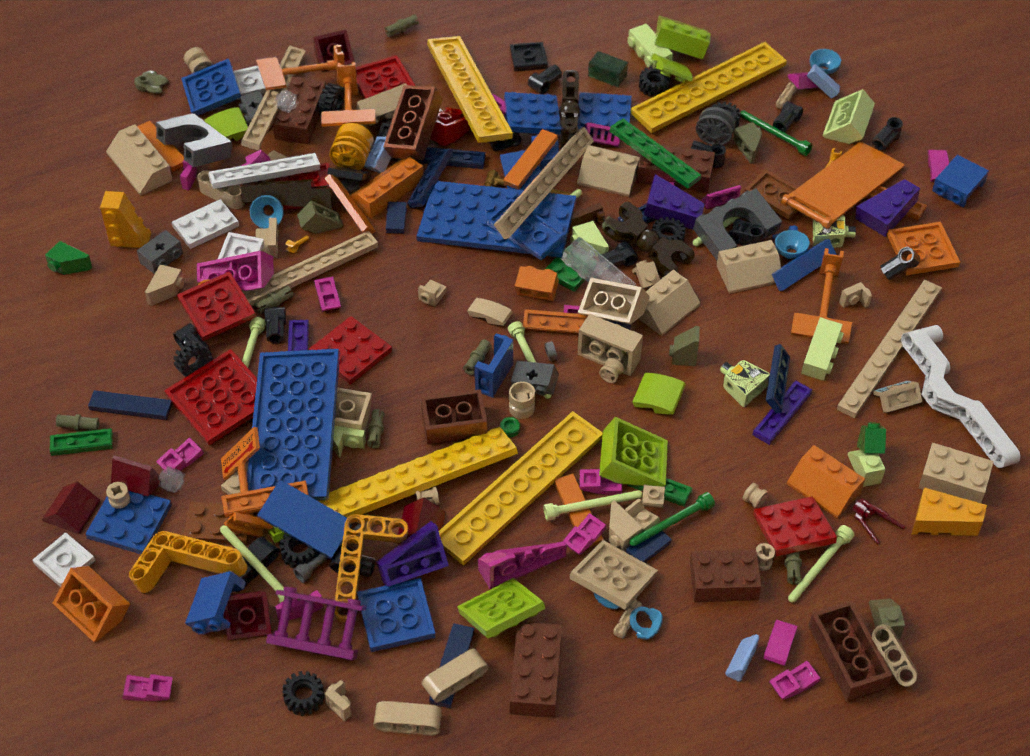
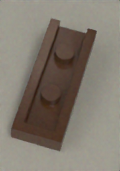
M598 203L574 212L569 232L573 230V227L591 221L603 224L605 212L601 204Z

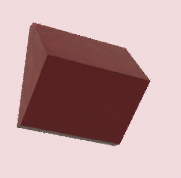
M346 29L313 37L315 56L319 64L334 60L335 45H341V52L344 53V65L355 62Z
M115 455L112 459L111 484L122 482L129 491L149 496L161 486L163 479L153 467Z
M78 481L62 488L43 516L42 521L80 534L101 501Z
M425 497L404 506L401 519L408 526L407 538L430 521L437 525L438 531L441 530L446 512ZM399 527L398 535L404 532L401 527Z
M266 590L230 595L224 611V618L231 623L230 627L226 629L227 640L272 634L270 606Z

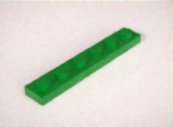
M624 118L610 126L612 134L687 189L701 180L700 173Z

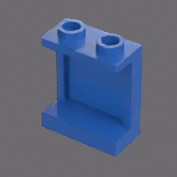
M956 155L936 177L932 191L964 207L968 197L978 186L982 187L985 184L989 170Z
M497 333L494 335V358L488 365L478 361L475 365V390L481 389L482 394L494 397L513 365V339Z
M232 571L201 578L185 624L191 627L195 633L201 635L229 628L231 623L223 618V614L231 592L243 590L246 582Z

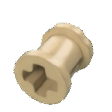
M436 486L431 490L416 491L417 500L425 497L433 504L439 505Z
M762 543L756 547L759 569L766 571L770 569L773 563L772 559L775 550L770 544Z

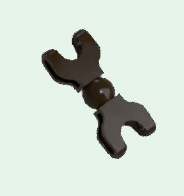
M575 70L563 72L562 104L559 108V115L561 117V149L565 146V142L569 141L578 131V118L581 114V109L578 104L579 73ZM574 77L575 81L568 82L567 78Z
M624 202L619 207V216L625 222L608 218L602 224L603 232L616 242H629L633 246L637 243L641 251L650 253L648 257L654 261L657 272L662 277H665L672 270H675L677 273L679 272L678 267L672 260L689 264L695 257L692 248L683 241L668 240L664 236L660 239L655 231L647 229L648 225L643 221L641 210L630 202Z

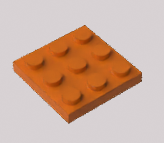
M941 222L890 229L887 232L888 239L896 255H898L902 248L909 247L920 256V263L914 268L905 270V275L956 268L960 265V260ZM912 254L907 256L906 261L911 259Z

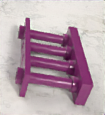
M284 586L283 590H276L277 595L284 596L278 630H275V634H268L266 643L350 660L357 659L358 650L352 649L353 645H351L357 610L365 611L367 607L361 605L360 600L348 599V602L322 598L296 593L297 588ZM293 598L306 600L300 632L296 638L288 636L289 632H287ZM314 602L327 604L321 638H318V642L310 641V636H308ZM336 606L348 608L343 640L339 646L331 645V640H329Z

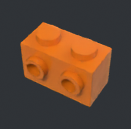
M520 266L515 283L517 295L554 301L559 283L557 272L550 269L540 270L532 266Z

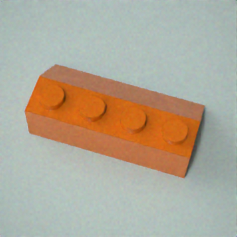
M411 157L400 160L350 196L360 210L372 219L388 207V202L397 201L417 186L423 176V166Z

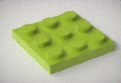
M514 578L457 606L459 613L487 638L495 637L507 628L514 627L519 622L533 617L545 609L544 602Z

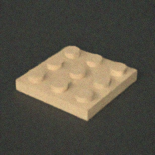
M602 540L571 572L569 579L617 606L626 609L656 577L658 570Z

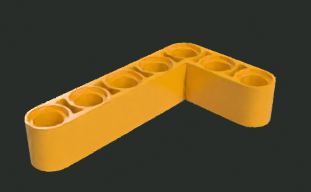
M352 514L346 519L335 600L348 602V599L356 600L364 539L401 543L408 536V526L404 520ZM354 522L361 525L358 530H352L349 527ZM380 525L383 529L375 533L371 530V527ZM396 527H401L404 532L396 535L392 530ZM355 543L358 545V549L349 551L347 546ZM352 564L356 568L353 572L348 573L344 571V567ZM349 585L353 590L349 594H344L341 592V588ZM336 606L334 613L336 619L339 622L346 623L347 615H340L338 610L341 607Z
M161 531L153 536L130 570L129 577L139 592L146 593L154 588L171 561L219 574L232 571L239 577L244 575L248 568L240 551L235 548Z

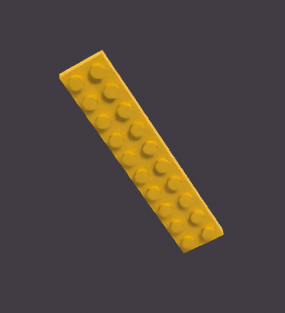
M461 37L428 39L427 45L477 142L486 143L489 141L512 139L513 132Z
M766 42L761 43L693 77L692 82L687 80L632 107L630 113L647 130L653 133L786 66L787 60Z
M572 411L439 530L444 550L462 565H465L554 483L555 479L560 478L602 439L603 433Z
M500 427L494 428L486 434L473 436L444 449L436 450L431 454L418 457L405 464L397 465L392 469L379 472L366 479H361L348 486L340 487L335 491L329 492L328 500L317 501L347 518L352 514L362 515L416 494V491H424L518 454L517 447Z

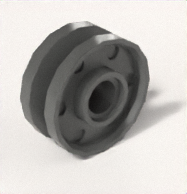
M709 107L700 114L696 124V133L707 144L724 145L731 139L736 122L728 111L718 107Z

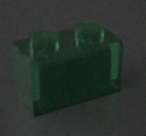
M597 51L588 63V76L619 87L628 74L627 61Z

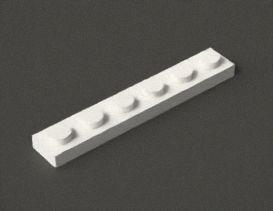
M312 153L210 171L208 173L213 189L312 172L320 170V163L316 154Z

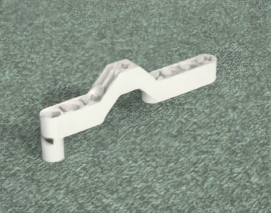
M938 325L922 328L921 330L903 333L901 337L903 347L926 375L921 395L931 408L960 419L987 456L994 461L993 463L996 467L1003 468L1018 463L1020 461L1018 448L984 405L978 400L975 401L956 394L944 380V375L950 371V363L935 344L943 338L942 329Z

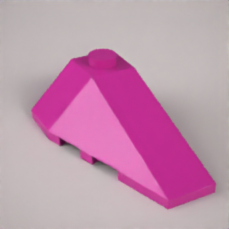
M256 251L197 263V282L200 283L206 279L211 280L230 271L242 291L262 289L274 274L273 256L263 251Z
M557 542L486 553L478 559L479 572L489 589H492L512 578L516 579L565 557L567 545L565 542Z

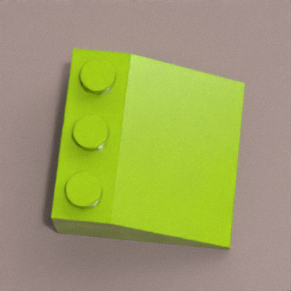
M659 15L655 45L703 59L710 43L711 34L705 29Z
M614 417L603 430L599 476L619 484L664 487L666 485L668 440Z

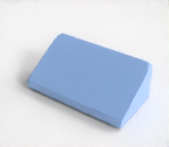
M814 64L807 77L832 99L838 95L840 86L820 67Z
M377 136L364 168L377 173H382L386 170L391 159L383 147L386 137Z
M755 634L740 642L725 673L726 676L739 682L742 680L758 647L759 635Z

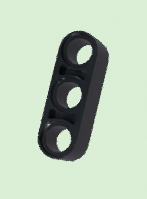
M263 536L247 547L266 568L276 560L280 553L279 548ZM244 558L248 569L240 578L246 582L245 586H247L259 573Z

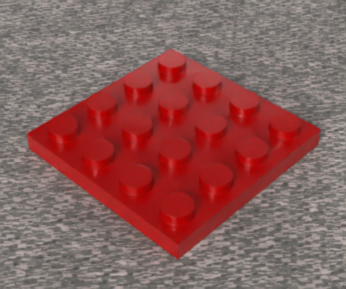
M230 349L167 388L164 392L202 439L210 446L253 418L257 378Z

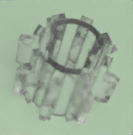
M282 90L275 98L277 102L276 107L291 113L292 109L295 110L297 107V96L290 91Z
M168 466L166 470H162L158 478L160 480L159 486L176 493L178 489H182L186 481L183 479L185 474Z

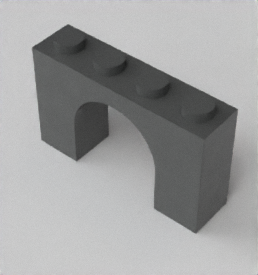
M194 113L156 122V138L164 145L181 141H192L184 143V160L193 167L231 158V141Z
M754 189L744 192L737 199H730L721 207H715L706 215L702 214L697 217L693 230L717 260L719 251L737 247V244L723 226V222L726 219L741 217L750 223L761 225L764 228V238L777 232L782 221L760 192Z

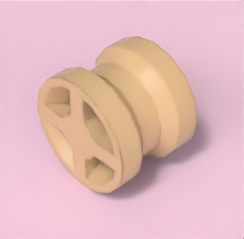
M608 358L605 366L600 369L599 374L606 382L615 383L618 375L623 372L624 367L618 360Z
M114 482L107 487L106 493L112 507L120 509L129 504L130 495L124 483Z
M752 483L745 491L743 500L751 502L753 507L757 509L763 505L769 492L765 489L761 490L756 483Z

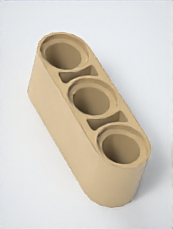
M202 171L198 174V183L202 194L216 201L221 199L226 206L233 209H239L245 205V202L242 200L240 185L213 189L208 172L210 171Z
M886 624L878 625L872 633L875 645L896 680L903 686L912 685L917 678V670L893 629ZM881 629L886 630L889 633V639L886 641L879 640L877 631ZM892 649L898 650L901 653V658L897 661L892 660L889 657V651ZM904 669H909L913 673V678L911 680H904L900 672Z
M470 649L424 678L422 685L435 702H440L484 675L489 666L476 649Z
M381 701L376 705L373 726L377 730L386 732L436 735L440 730L442 710L435 705Z

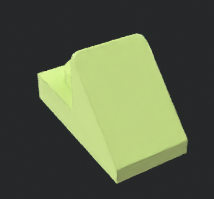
M334 425L333 450L339 458L341 457L344 445L351 448L364 449L366 443L365 430Z

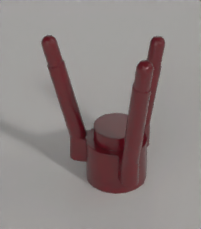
M860 498L853 507V511L856 513L854 518L862 524L876 544H879L880 541L863 518L870 519L876 513L894 525L905 529V525L890 517L889 513L874 506L865 498Z

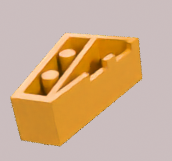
M105 191L100 209L110 246L141 248L148 243L152 232L149 228L146 229L141 216H137L135 207L124 192Z
M924 487L911 534L918 535V532H930L931 535L951 533V535L978 536L984 521L987 505Z

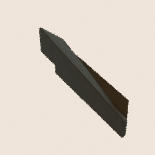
M314 179L256 183L253 186H241L242 200L244 202H253L260 196L270 195L277 198L282 205L305 207L310 201H313L329 209L332 208L333 190L329 185L314 187Z

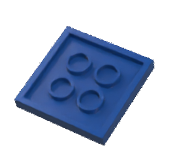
M229 58L181 78L191 113H194L196 116L239 99L242 96Z
M505 92L506 121L512 132L539 134L544 129L560 135L561 124L556 95Z
M580 92L579 106L581 114L578 118V130L585 127L586 123L610 127L622 118L630 123L631 96ZM594 129L590 130V135H593Z
M128 490L130 495L129 504L124 508L118 509L112 507L108 497H106L86 532L87 539L142 554L153 536L158 532L172 506L171 500L154 495L145 496Z
M421 578L400 582L389 587L382 586L357 592L361 605L367 606L366 610L361 611L371 652L436 638Z

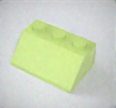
M863 89L835 101L823 133L824 138L850 144L860 141L864 137L875 103Z

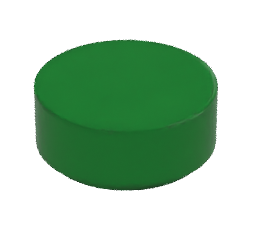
M507 417L501 421L500 428L508 437H515L520 432V422L516 418Z

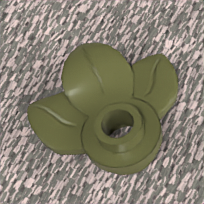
M146 71L134 79L135 87L138 90L156 94L162 93L161 86L169 83L165 76L157 75L156 71Z

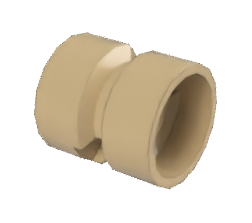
M191 48L184 55V62L192 74L213 65L202 48Z
M516 382L509 390L510 414L518 419L529 418L535 410V389L528 382Z

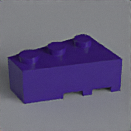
M655 174L644 216L658 220L660 218L665 220V217H669V220H671L673 217L675 221L680 220V224L683 223L684 227L693 229L697 217L703 213L705 204Z
M904 179L858 205L855 219L886 237L888 230L893 229L918 201L920 188Z
M432 521L377 561L382 582L387 587L449 566L438 527Z

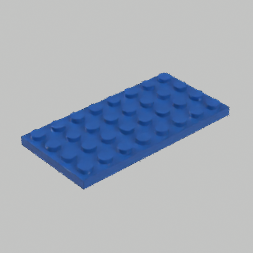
M437 181L429 195L416 236L417 241L531 254L510 239H504L498 231L486 224L488 217L510 198L516 200L524 190ZM548 193L532 211L566 233V239L547 256L561 258L563 256L577 201L576 196Z
M339 349L260 353L252 428H258L260 449L248 461L247 480L249 491L276 486L279 480L287 484L306 480L310 497L315 500L329 499L340 363Z

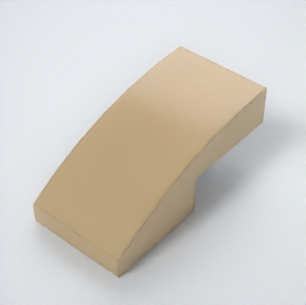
M476 298L467 310L471 317L486 318L488 324L503 326L513 313L506 306L481 298Z

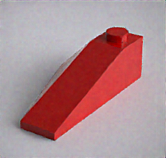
M446 107L445 111H440L430 139L437 142L438 145L447 146L468 132L471 128L461 109Z

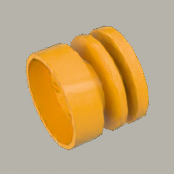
M356 123L343 124L339 127L329 152L330 159L336 166L361 170L365 166L374 142L373 135L362 125Z

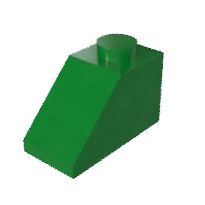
M61 241L45 254L49 269L63 275L87 271L93 268L88 254Z
M868 422V426H861L857 447L864 453L885 454L886 428L880 426V423Z

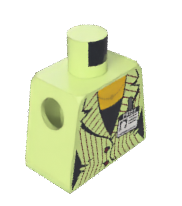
M844 215L832 223L829 229L822 227L821 223L813 219V247L825 239H830L833 248L842 247L845 237L855 238L856 227L845 226Z
M745 360L740 361L735 367L725 362L720 368V371L725 374L724 389L743 407L748 405L768 387L770 373Z

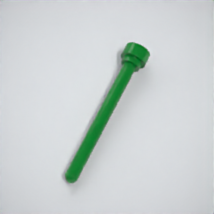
M744 110L740 112L742 118L751 123L753 122L760 128L797 147L800 154L807 156L812 150L813 144L807 140L799 141Z
M705 492L698 496L696 503L631 538L629 541L630 545L636 546L699 510L707 511L713 508L715 501L712 495Z

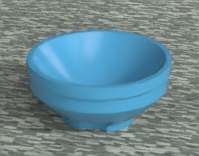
M819 49L811 54L810 66L811 68L814 64L818 67L825 66L828 69L822 70L827 75L832 74L839 69L841 57L832 50Z
M270 195L256 198L250 207V217L260 228H269V218H277V224H279L284 215L281 202ZM265 205L273 207L274 213L272 215L264 213L263 208Z
M796 230L783 231L775 239V247L778 253L787 259L797 258L808 251L810 243L809 238L804 233ZM795 249L797 252L789 253L786 250Z

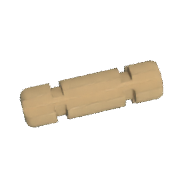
M789 83L780 98L776 101L777 108L782 109L785 102L789 101L795 93L796 86L793 83Z
M634 600L626 608L619 620V624L614 628L613 634L615 636L624 638L631 626L630 614L635 608L642 606L641 602Z

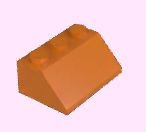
M813 445L797 464L787 481V485L806 498L813 496L819 507L838 519L861 494L865 478Z
M89 566L70 568L53 601V604L93 642L99 641L117 626L130 606V603Z

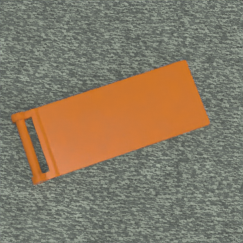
M859 142L790 194H785L781 204L789 205L821 223L822 227L829 229L832 223L903 169L905 164L863 142Z

